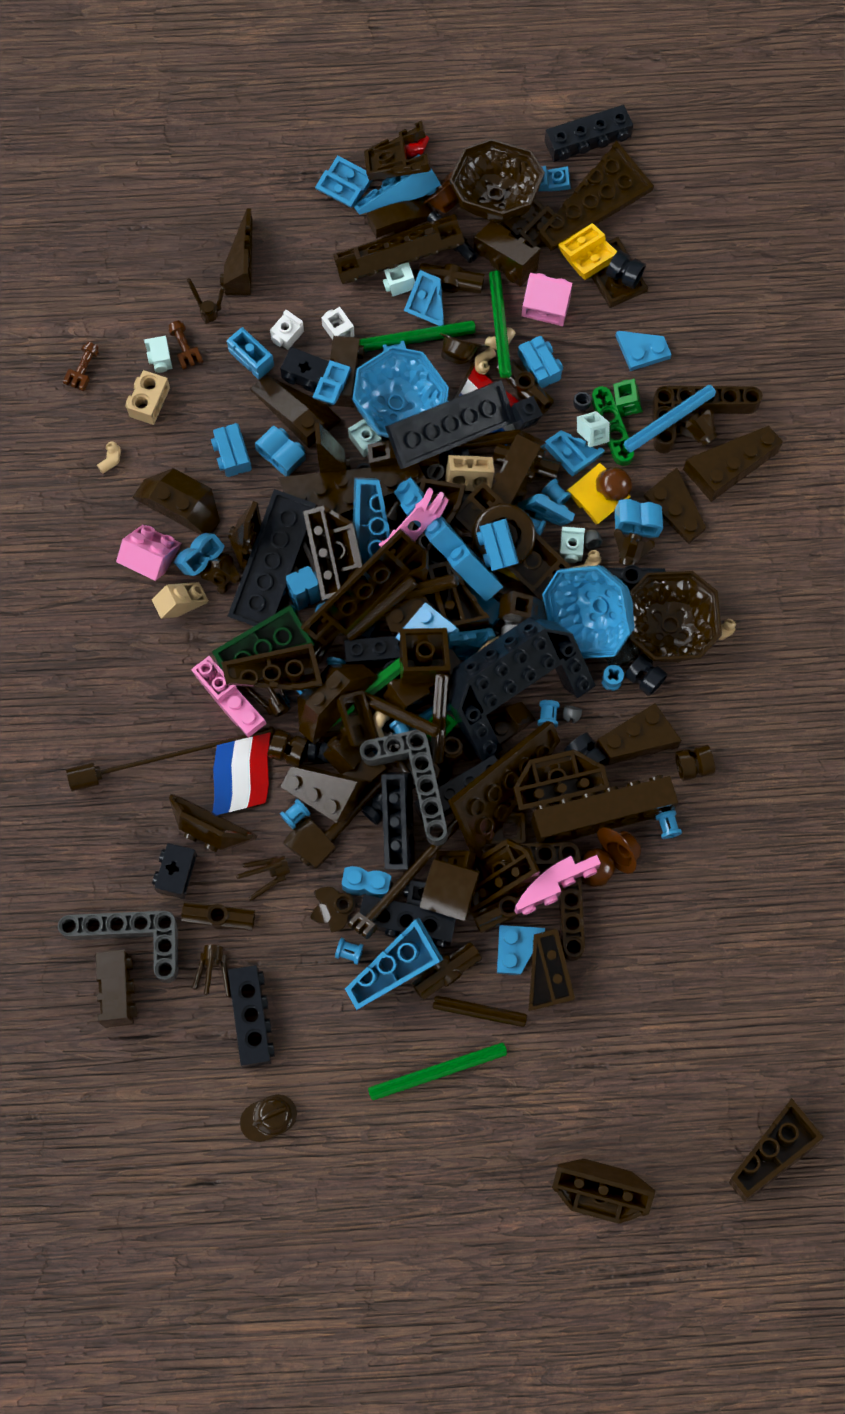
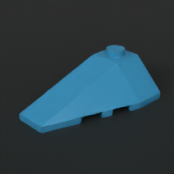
M432 169L424 173L397 176L390 179L386 178L382 181L383 184L379 190L374 189L370 191L353 207L360 215L390 204L410 201L425 195L429 196L436 192L437 187L441 184Z

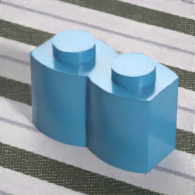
M272 426L255 442V450L284 476H289L306 460L304 447L299 442L294 443L291 441L288 433L282 428L278 429Z
M631 499L618 501L614 509L615 529L622 530V533L625 535L634 533L647 538L659 537L663 530L662 506L653 502L639 503Z
M204 533L192 542L190 548L181 551L174 563L184 575L195 576L205 569L208 561L217 558L225 546L215 534Z
M350 866L344 868L341 885L342 890L351 895L366 894L382 898L390 890L392 880L391 876L385 872H367L360 867Z

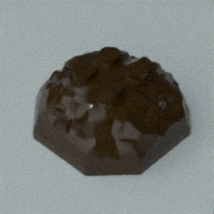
M489 139L464 148L450 178V185L457 195L462 209L476 216L499 223L505 222L511 217L524 215L529 211L535 201L545 172L531 150Z
M694 571L647 573L630 591L633 601L634 630L629 636V641L653 661L679 663L687 660L701 659L722 636L718 591Z

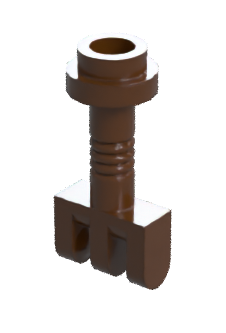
M178 320L169 324L168 331L171 336H176L182 353L177 354V358L184 370L187 368L184 360L188 359L190 366L195 365L192 358L196 356L198 363H202L203 360L197 347L190 349L183 333L186 327L184 323Z
M87 342L86 345L82 346L81 350L84 352L82 360L76 371L68 369L63 384L69 385L73 378L71 387L77 388L81 381L79 390L85 391L90 378L84 375L92 356L97 357L99 354L97 351L99 347L97 345Z

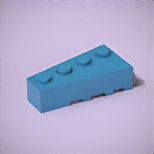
M354 478L353 523H355L363 565L381 548L379 543L390 536L380 481L377 478Z
M415 919L403 933L345 988L356 1010L443 960L421 919Z

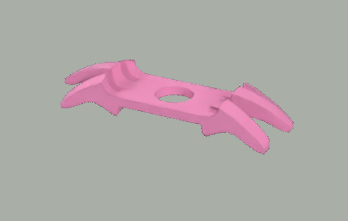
M429 487L423 499L415 505L416 508L396 530L392 531L386 540L379 543V546L382 547L400 528L416 541L426 530L427 526L443 513L448 503L446 497L443 499L444 493L440 492L428 506L433 494V489ZM412 521H419L421 523L420 528L417 530H410L408 525Z

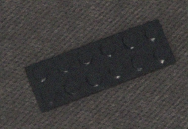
M498 380L385 426L399 467L404 469L516 422L502 380Z
M274 489L227 617L256 626L278 613L287 590L286 576L293 573L308 533L303 511L317 508V504Z

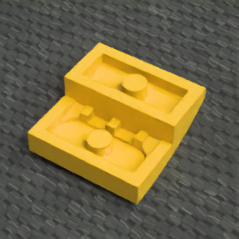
M593 223L558 244V248L584 280L607 267L617 252L606 241L605 234Z
M600 463L566 490L571 494V498L579 508L583 507L595 524H599L609 516L618 503L617 501L606 500L603 494L596 490V479L600 472L606 470Z

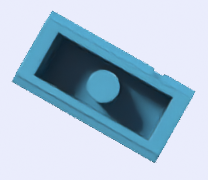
M243 327L228 338L229 352L250 372L252 371V374L258 380L274 367L273 355Z
M538 336L531 341L520 344L518 346V356L527 372L533 374L535 382L541 388H544L561 379L563 366L559 359L553 357V349L550 342H545L542 336Z
M235 423L214 429V438L211 439L214 452L219 451L220 457L216 458L220 471L224 470L226 477L251 471L250 459L239 424Z
M507 519L479 526L480 532H477L480 546L485 545L487 554H484L483 558L486 568L491 567V570L495 571L519 564Z
M304 567L299 570V573L293 572L286 576L288 593L297 610L308 607V604L312 605L320 601L316 571H312L311 567Z

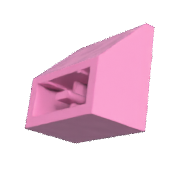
M530 273L522 306V317L563 326L570 303L572 283L562 278L555 279L541 273Z
M141 525L122 539L116 562L156 581L166 573L180 549L181 543L172 536L163 535L155 531L151 526Z

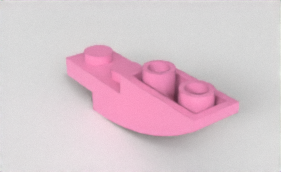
M210 656L191 669L212 698L248 738L267 724L265 719L239 692L236 685H226L223 671Z
M570 856L547 869L523 893L514 910L516 915L519 913L527 915L536 910L535 906L542 903L547 906L558 901L557 897L561 894L560 885L564 888L576 882L575 879L580 876L588 878L596 874L601 864L598 856H593L577 864L574 863Z

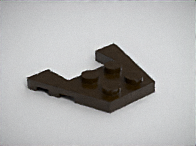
M422 120L415 123L416 127L408 132L406 129L400 131L399 137L390 142L388 139H385L364 151L366 174L369 181L431 171L427 154L407 160L405 144L426 137Z

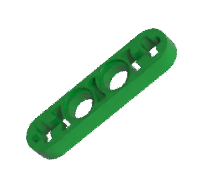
M597 387L592 393V405L594 410L601 416L606 412L614 414V420L608 421L610 423L609 442L607 444L614 461L618 465L627 466L632 462L634 451L628 452L624 447V442L629 439L611 391L607 387ZM598 394H601L602 397H605L604 407H602L603 403L602 400L598 398ZM613 431H618L622 434V438L614 440L610 434ZM621 445H623V446H622L623 452H624L625 454L628 453L627 458H624L623 456H619V455H620V452H621V449H620V446H621Z

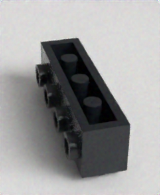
M620 105L546 129L545 144L553 162L566 160L576 154H585L592 149L606 147L616 142V140L620 142L627 140L632 135L633 123L625 106Z

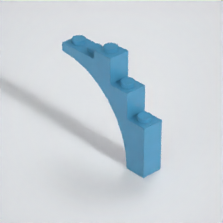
M411 477L400 483L397 490L394 491L401 503L400 506L407 516L410 515L416 508L415 505L425 495ZM442 516L436 518L427 526L424 534L428 540L447 558L452 568L486 602L503 588L498 578L489 568H486V565ZM413 521L420 528L421 523Z

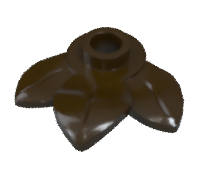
M322 887L315 890L314 895L320 904L313 910L310 918L317 923H329L332 933L342 930L347 924L348 916L354 912L356 907L353 896L348 893H339L333 887ZM346 901L348 907L346 909L340 908L341 902Z

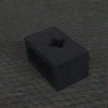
M291 347L280 368L282 379L289 384L303 386L309 392H315L320 377L324 376L329 361Z
M167 843L166 849H162L160 853V870L156 871L153 877L152 884L155 885L154 888L157 893L185 899L197 858L195 849ZM176 866L179 871L171 875L169 869L173 870Z

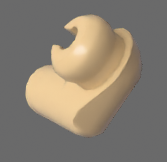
M507 327L508 345L516 334L509 327ZM496 336L487 337L485 345L497 350Z
M488 348L475 357V370L479 374H486L489 371L490 365L488 366V361L496 356L493 348Z
M109 442L106 445V450H108L107 457L97 464L102 474L116 466L120 461L121 449L116 442Z
M591 550L585 563L573 566V568L600 565V553L597 550Z
M732 619L724 621V624L721 625L722 636L718 640H724L734 633L735 621Z
M376 711L372 717L380 738L384 737L382 727L386 721H389L390 717Z

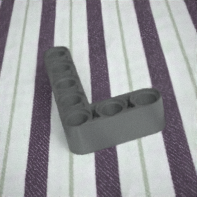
M412 730L365 741L360 747V754L366 765L377 766L410 758L428 842L434 846L443 845L448 838V832L426 734L419 730ZM415 739H421L424 742L420 747H413L411 743ZM392 744L401 746L397 752H390L388 750ZM369 749L378 751L374 757H367L365 755ZM420 761H425L429 764L424 770L417 769L416 765ZM429 783L433 785V789L430 792H423L421 786ZM429 806H436L438 808V812L434 815H429L425 811ZM435 828L443 831L442 836L439 838L432 837L430 833Z
M169 911L66 915L58 922L59 932L68 940L153 937L155 975L163 983H171L178 976V924L175 917ZM142 919L147 920L146 928L142 930L136 929L138 921ZM163 919H171L170 927L166 929L160 928V922ZM119 920L123 921L122 929L114 931L112 928L113 924ZM95 921L99 922V929L95 932H90V924ZM76 923V928L73 932H65L67 924ZM170 942L172 944L171 949L168 952H161L160 946L162 943ZM169 965L172 967V971L168 976L160 975V970L163 966Z

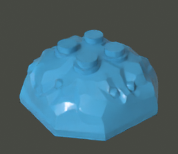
M391 346L357 368L352 400L367 425L378 436L389 438L385 426L446 402L449 386L423 352Z
M603 566L559 569L542 594L547 620L559 623L573 634L583 658L616 656L634 630L633 601L629 588Z

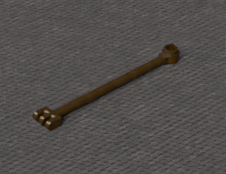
M456 818L447 826V840L459 828ZM431 844L366 916L358 912L350 920L348 926L351 929H355L358 934H362V937L365 939H369L378 929L373 921L443 845L434 846Z

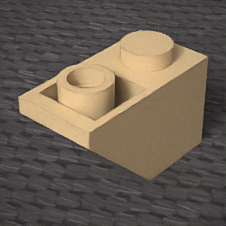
M199 582L166 585L152 599L161 619L179 617L209 601Z

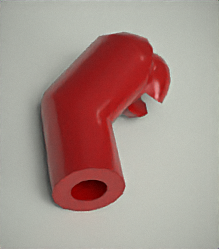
M426 135L425 138L417 140V143L405 145L407 157L412 158L418 154L422 155L428 144L429 137Z

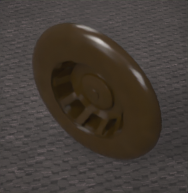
M497 504L487 508L478 516L472 530V542L476 553L484 561L483 555L487 554L485 545L480 546L477 532H480L479 526L492 523L495 520L499 521L501 518H507L520 564L530 555L535 544L536 533L531 518L524 510L511 504ZM511 520L515 521L517 524L513 526L512 524H510ZM519 527L521 529V534L517 533V529ZM518 538H521V542H520V544L518 545V544L516 543V542H517V539H518Z

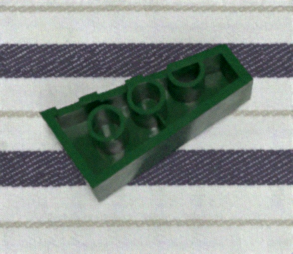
M292 604L213 650L212 653L223 670L221 662L309 643L315 645L316 642L302 630L301 626L304 622Z

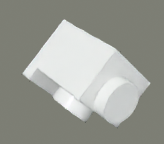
M340 307L327 311L321 317L322 326L332 340L333 335L355 336L353 324Z
M285 310L283 312L284 315L270 329V334L274 344L279 347L283 346L288 350L302 335L304 326L302 320L288 310Z

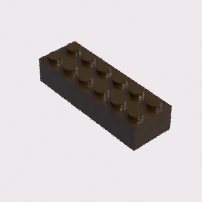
M657 775L651 777L648 782L633 781L624 788L618 789L617 786L604 790L605 793L596 795L595 792H590L582 795L581 799H563L559 801L558 805H540L533 811L531 819L536 842L561 843L596 834L603 827L615 829L654 819L656 815L662 812L675 810L678 800L671 777Z

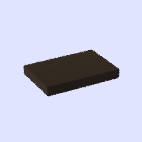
M619 237L607 241L616 251L621 250L628 254ZM608 266L591 276L609 308L648 291V286L642 277L634 289L623 285L621 279L616 281L606 275Z

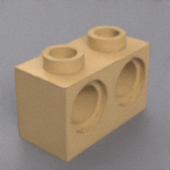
M143 370L141 376L135 380V390L132 396H128L126 408L131 418L154 425L169 392L170 385L168 378ZM148 386H155L153 389H146ZM142 404L147 405L145 408H138Z
M448 455L445 480L450 483L466 485L465 491H474L482 481L491 488L495 473L493 458Z

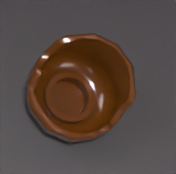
M608 468L599 473L596 479V490L602 493L606 500L618 502L627 498L632 490L631 478L623 469Z
M600 848L590 849L580 860L582 862L596 855L600 860L601 864L596 874L588 878L581 876L585 884L593 887L605 885L615 870L614 859L607 851Z

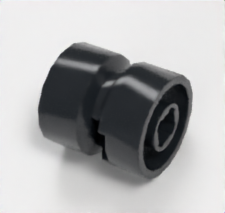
M618 250L608 266L606 275L616 281L621 279L623 285L634 289L645 271L646 264L636 258L631 260L630 255Z
M643 653L633 662L624 676L633 684L639 683V689L647 696H651L665 681L668 674L659 666L654 667L653 661Z
M587 732L577 737L564 750L565 752L575 749L600 764L605 763L608 759L601 748H595L596 742Z

